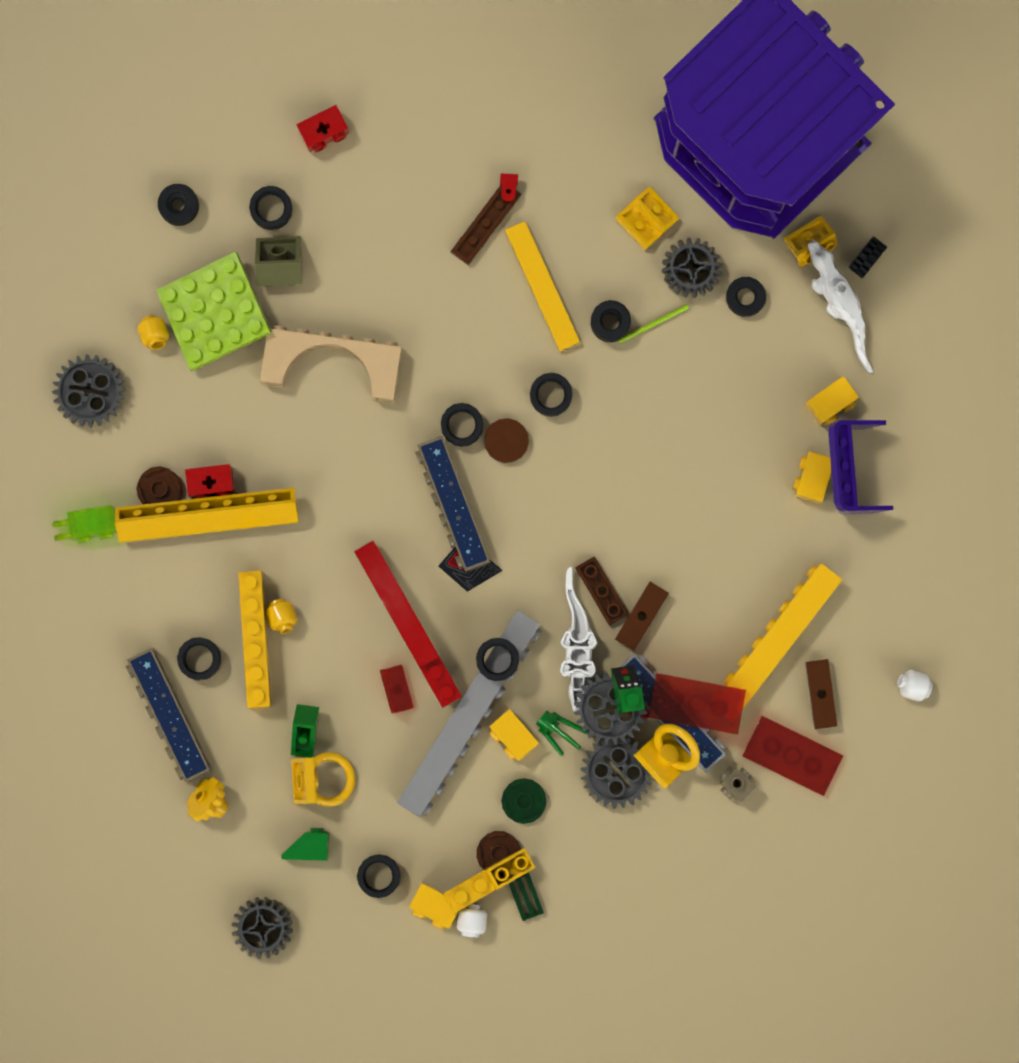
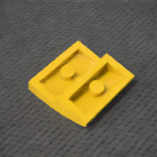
M650 186L615 217V220L644 251L680 219Z

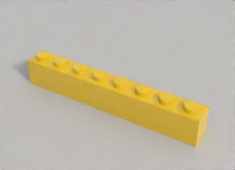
M295 487L115 508V527L119 543L299 522Z
M822 563L817 567L813 565L806 573L808 579L805 583H799L792 591V594L795 595L790 602L786 600L778 611L781 613L776 620L772 618L764 628L767 630L762 638L758 636L752 643V652L741 657L737 663L740 667L735 674L731 671L723 681L726 684L721 691L717 689L709 699L712 702L709 707L730 723H733L843 580Z

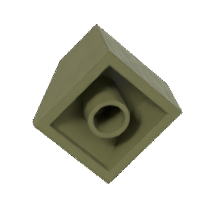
M301 236L256 238L255 270L257 286L270 287L273 285L302 284Z

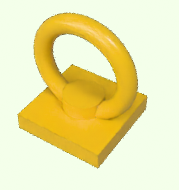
M674 724L659 726L654 736L633 755L663 789L668 787L683 771L693 770L700 762V750L694 738L685 729ZM669 733L679 736L687 744L691 757Z
M324 752L314 758L291 759L294 804L317 803L322 806L331 807L343 803L352 794L355 787V772L351 763L344 756L335 752ZM326 761L338 763L346 773L345 788L335 797H324L316 791L319 780L315 769L319 764Z

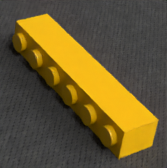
M238 572L247 708L272 707L263 572Z

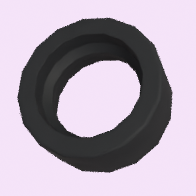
M262 187L250 199L249 209L255 223L263 229H280L288 223L292 216L293 208L290 197L279 187ZM274 195L282 200L284 212L277 220L268 221L260 216L258 204L265 196Z
M546 373L536 378L531 386L530 400L537 412L549 417L558 416L570 406L572 388L566 378L556 373ZM546 382L558 383L564 390V399L557 407H545L538 399L539 388Z
M453 404L442 415V434L448 442L455 446H469L476 442L482 434V416L470 404ZM466 412L473 417L475 429L471 435L459 438L451 433L449 430V420L454 414Z
M201 637L191 638L184 642L179 649L177 655L178 666L181 672L188 678L198 681L207 680L219 670L221 652L217 645L209 639ZM201 645L210 650L213 661L206 671L195 672L188 667L186 656L191 648Z
M489 639L478 649L476 655L477 667L480 673L489 680H506L517 670L519 663L518 651L506 639ZM494 646L504 647L511 655L510 666L501 673L491 672L484 663L485 653Z
M381 854L370 856L364 860L357 873L358 885L362 891L374 898L387 897L393 893L399 885L401 877L396 862L390 857ZM374 863H384L392 872L391 883L381 890L373 889L366 882V871Z

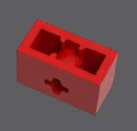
M337 105L296 124L309 153L312 151L315 153L322 151L327 147L326 144L332 141L335 143L340 142L347 137L346 134H349L348 127ZM324 127L327 129V134L324 135L320 128Z
M230 464L185 469L187 492L190 498L196 499L235 493L233 471ZM209 478L216 482V484L212 485L211 489L205 485Z

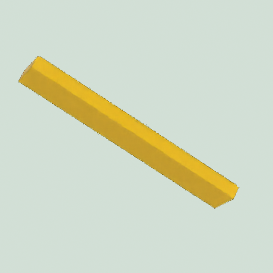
M521 222L506 229L507 238L559 352L579 344V338L526 222Z

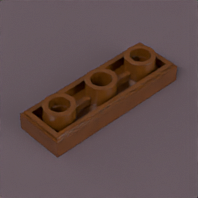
M595 556L575 567L609 626L629 615ZM604 587L606 594L600 595L598 588Z
M649 582L615 640L634 651L669 592ZM638 613H645L646 619L639 620Z
M829 660L805 662L814 729L837 727ZM819 690L825 693L822 699L817 696Z

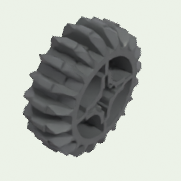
M687 238V245H684L683 241L679 240V248L671 245L670 248L673 253L668 251L665 253V256L670 260L664 259L662 261L664 266H668L661 270L662 273L669 274L664 277V282L672 280L668 288L673 289L677 286L675 294L679 295L680 291L683 290L685 291L684 298L688 297L689 292H692V297L696 298L697 291L700 292L701 296H705L704 288L711 292L713 287L710 283L717 285L719 282L713 276L719 277L722 274L721 271L715 270L721 268L722 263L714 262L720 258V255L715 254L712 256L711 254L715 248L711 247L707 250V241L703 243V246H700L699 238H696L695 244H691V238ZM693 251L703 255L708 263L698 261ZM687 252L686 262L679 264V266H673L675 259L680 254ZM690 260L693 264V267L698 268L695 269L693 277L691 270L685 268L689 266ZM710 270L708 278L704 282L697 284V274ZM675 273L687 276L690 285L680 281Z
M256 897L254 906L248 900L246 904L249 909L240 906L239 910L243 915L236 913L234 917L240 921L239 923H232V927H238V931L232 932V936L240 935L235 944L237 945L241 942L245 944L240 949L242 952L247 947L250 948L248 952L250 957L254 951H257V959L261 958L262 952H265L266 959L270 958L271 950L275 956L278 955L279 951L276 947L278 946L284 950L286 946L282 941H291V938L285 936V934L293 933V929L286 927V925L293 924V920L285 921V917L289 916L290 912L287 911L282 914L280 911L285 906L281 904L277 909L275 907L277 904L276 899L269 905L268 897H264L263 904H260L259 897ZM263 909L273 912L279 921H268L263 914ZM256 910L255 925L244 928L247 916ZM260 921L263 922V925H274L265 930L266 934H262L261 930H251L257 928L260 925ZM281 928L278 940L269 946L270 931ZM246 935H257L262 942V947L250 942Z

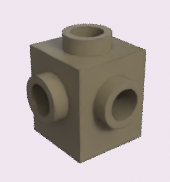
M729 767L720 776L722 781L719 784L723 787L720 791L729 799L734 797L739 803L755 789L756 785L749 780L752 776L743 767L740 770L737 767L733 770ZM735 779L739 781V786L736 788L733 786Z

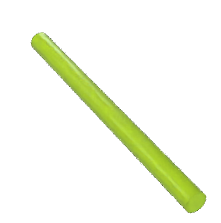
M686 304L626 334V336L618 340L619 344L688 310L689 306Z

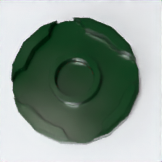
M526 778L517 779L508 784L503 791L501 799L502 808L507 817L514 822L522 824L531 823L540 818L547 802L542 787L534 780Z

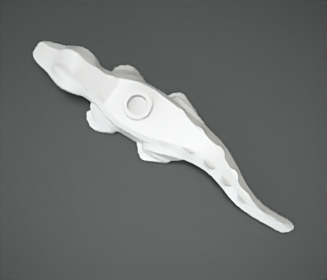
M813 240L808 243V249L812 263L819 271L820 277L812 280V289L818 294H823L828 301L826 312L829 315L846 322L852 332L854 347L859 361L867 372L873 373V367L865 352V322L859 299L843 277L842 272L834 267L833 254Z
M570 567L566 573L565 587L572 615V623L561 640L562 647L566 649V660L563 661L560 672L565 678L568 676L571 679L568 695L572 709L575 712L580 710V707L575 706L574 702L581 701L576 694H584L581 685L589 687L587 678H592L596 673V668L592 661V650L597 646L598 642L589 626L586 612L574 591L573 568Z

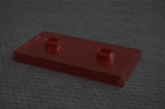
M656 673L648 718L738 735L746 690Z
M761 716L742 757L824 796L843 755Z

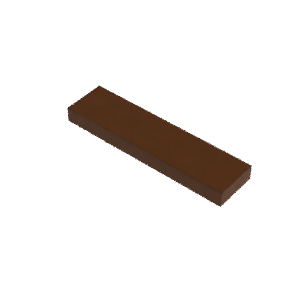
M500 185L450 252L469 266L522 194L516 190L515 199L512 202H505L501 197L502 185Z

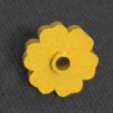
M215 777L209 780L205 778L202 782L198 783L186 804L189 808L187 815L197 822L202 819L206 821L210 817L221 818L228 809V803L224 798V784Z

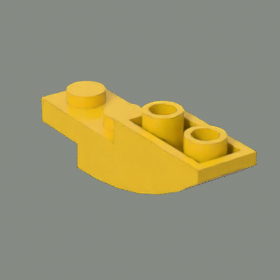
M523 848L465 879L460 884L444 892V895L453 912L457 913L536 867L526 849Z

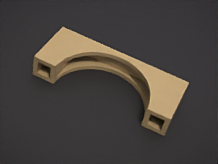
M277 325L273 329L270 328L272 333L266 336L260 376L261 384L284 387L291 367L303 355L319 348H338L351 353L365 366L371 380L372 400L394 403L402 348L398 346V343L385 341L384 344L375 343L376 340L362 338V341L353 340L352 336L340 335V338L331 337V334L327 332H318V335L309 334V330L296 329L293 332L287 331V327Z

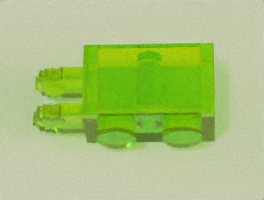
M113 505L67 512L68 519L52 522V527L60 528L69 525L70 533L55 535V541L72 539L74 541L77 540L78 544L91 542L93 537L100 536V540L114 538L113 534H117L115 507Z

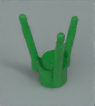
M548 710L537 721L536 725L540 727L538 731L546 737L560 756L563 755V751L548 732L552 734L555 731L575 748L581 749L578 743L558 728L560 724L558 721L582 732L581 726L559 716L556 712L551 714Z

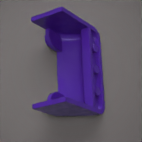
M839 420L832 422L829 426L828 436L835 508L840 514H873L893 510V505L858 506L852 430H864L886 425V420Z

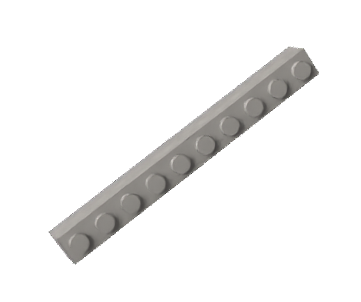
M517 610L500 638L508 640L515 646L518 651L519 660L523 662L530 651L526 648L530 641L535 643L541 633V630L538 629L540 624ZM494 646L484 663L491 672L501 673L510 666L511 655L504 647ZM480 671L478 672L397 801L399 805L418 817H421L422 814L427 816L433 806V803L430 802L434 794L439 796L445 787V784L442 783L446 775L452 776L458 766L454 762L458 756L463 758L470 746L466 743L470 737L475 739L481 729V726L478 725L483 717L487 719L492 712L493 707L490 705L494 698L499 700L506 689L502 686L506 680H489ZM516 671L514 672V674H513L511 677H509V678H507V679L511 681V679H512L513 676L515 675Z

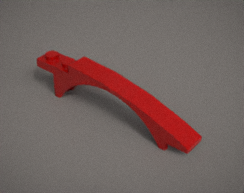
M374 540L355 550L354 553L441 707L444 708L460 699L462 695Z

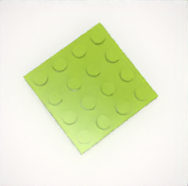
M233 252L156 290L191 371L197 370L272 333L237 252Z

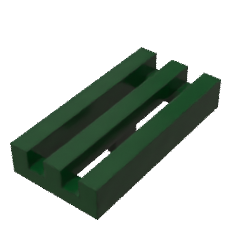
M529 872L517 878L529 914L525 915L513 881L509 883L522 921L544 913ZM524 876L537 906V911H533L521 879Z

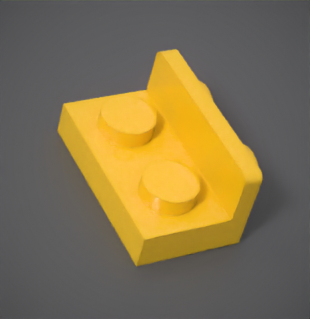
M822 215L783 238L787 247L796 257L800 267L812 263L808 249V243L811 241H817L830 252L838 245L835 232Z

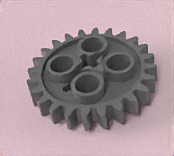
M86 354L85 361H82L77 356V363L75 364L68 360L70 367L61 366L64 373H56L60 381L53 382L58 389L52 391V393L59 396L53 401L55 404L61 403L57 410L59 412L66 410L63 417L67 419L72 416L71 423L75 424L79 420V426L81 427L85 425V422H88L89 427L92 428L94 421L99 426H102L101 419L103 418L110 422L108 415L117 416L114 409H122L118 401L125 400V397L120 395L121 392L126 391L125 387L120 386L125 380L123 378L117 379L121 372L119 370L113 371L115 367L113 363L106 366V358L99 362L98 355H95L93 360H91L90 356ZM84 372L86 374L85 381L76 383V375ZM101 377H106L108 384L103 388H99L97 386L98 380ZM73 385L83 389H89L91 386L94 391L106 392L109 395L105 397L89 393V396H87L84 391L72 390L70 386ZM79 394L81 396L80 403L72 405L70 402L71 397ZM102 399L103 406L98 410H94L92 407L93 401Z
M607 671L604 672V678L602 679L598 674H595V682L590 678L587 679L589 687L581 685L584 694H576L581 699L579 702H574L575 706L580 707V710L574 712L575 715H581L577 724L584 723L581 731L583 732L588 729L590 731L588 738L595 734L597 736V743L601 738H604L605 745L608 744L610 739L617 745L618 738H621L625 743V735L628 734L633 738L634 733L632 730H641L637 723H645V720L640 716L647 714L648 711H634L629 720L621 719L620 715L617 714L616 708L614 709V714L607 711L599 716L592 717V713L605 709L607 702H610L611 705L616 704L615 699L610 694L613 688L612 677H609ZM592 696L600 697L602 700L601 707L593 708L589 702ZM601 717L610 719L611 726L608 729H602L599 726L598 722Z
M627 737L625 743L622 742L621 738H618L617 745L613 743L612 739L605 745L602 738L600 739L601 746L593 743L595 751L587 750L586 752L590 758L582 759L587 764V767L580 768V770L586 772V775L582 776L581 780H588L584 789L590 787L592 789L589 796L596 794L595 802L597 803L604 799L605 807L609 802H612L613 809L616 808L617 803H620L622 808H625V801L634 805V797L642 800L639 793H648L644 786L652 785L647 780V777L652 775L633 756L639 751L637 749L639 742L636 741L631 745L630 737ZM616 749L624 752L625 757L621 762H615L612 759V753ZM604 756H607L616 768L622 767L621 774L631 784L630 788L618 776L612 777L613 770L604 761ZM598 764H604L607 767V774L604 777H598L595 774V767ZM632 766L639 770V776L635 780H631L627 776V770ZM614 781H618L622 785V791L619 794H612L610 792V784Z

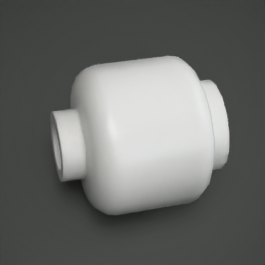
M910 669L904 675L901 674L899 676L897 686L900 688L901 696L920 702L930 696L933 683L930 681L929 675Z
M471 904L458 912L457 929L462 932L461 936L479 938L480 934L485 933L488 915L486 911L480 910L481 905Z

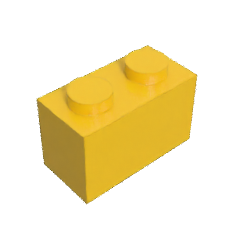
M842 376L809 399L805 405L820 426L823 423H826L828 426L838 419L836 414L842 410L847 413L857 406L855 401L859 397L846 378Z
M809 451L806 456L802 455L798 467L802 469L800 478H795L792 490L796 491L795 497L821 504L831 474L830 457Z
M510 709L489 726L492 730L489 734L497 743L503 742L507 747L503 751L511 760L515 758L518 761L521 760L539 744Z
M423 882L409 908L413 909L411 914L421 919H424L425 916L433 920L431 924L441 930H444L445 927L449 929L457 913L453 912L444 893Z

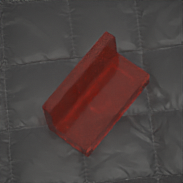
M398 665L381 669L380 674L391 714L413 709L414 705L403 666Z

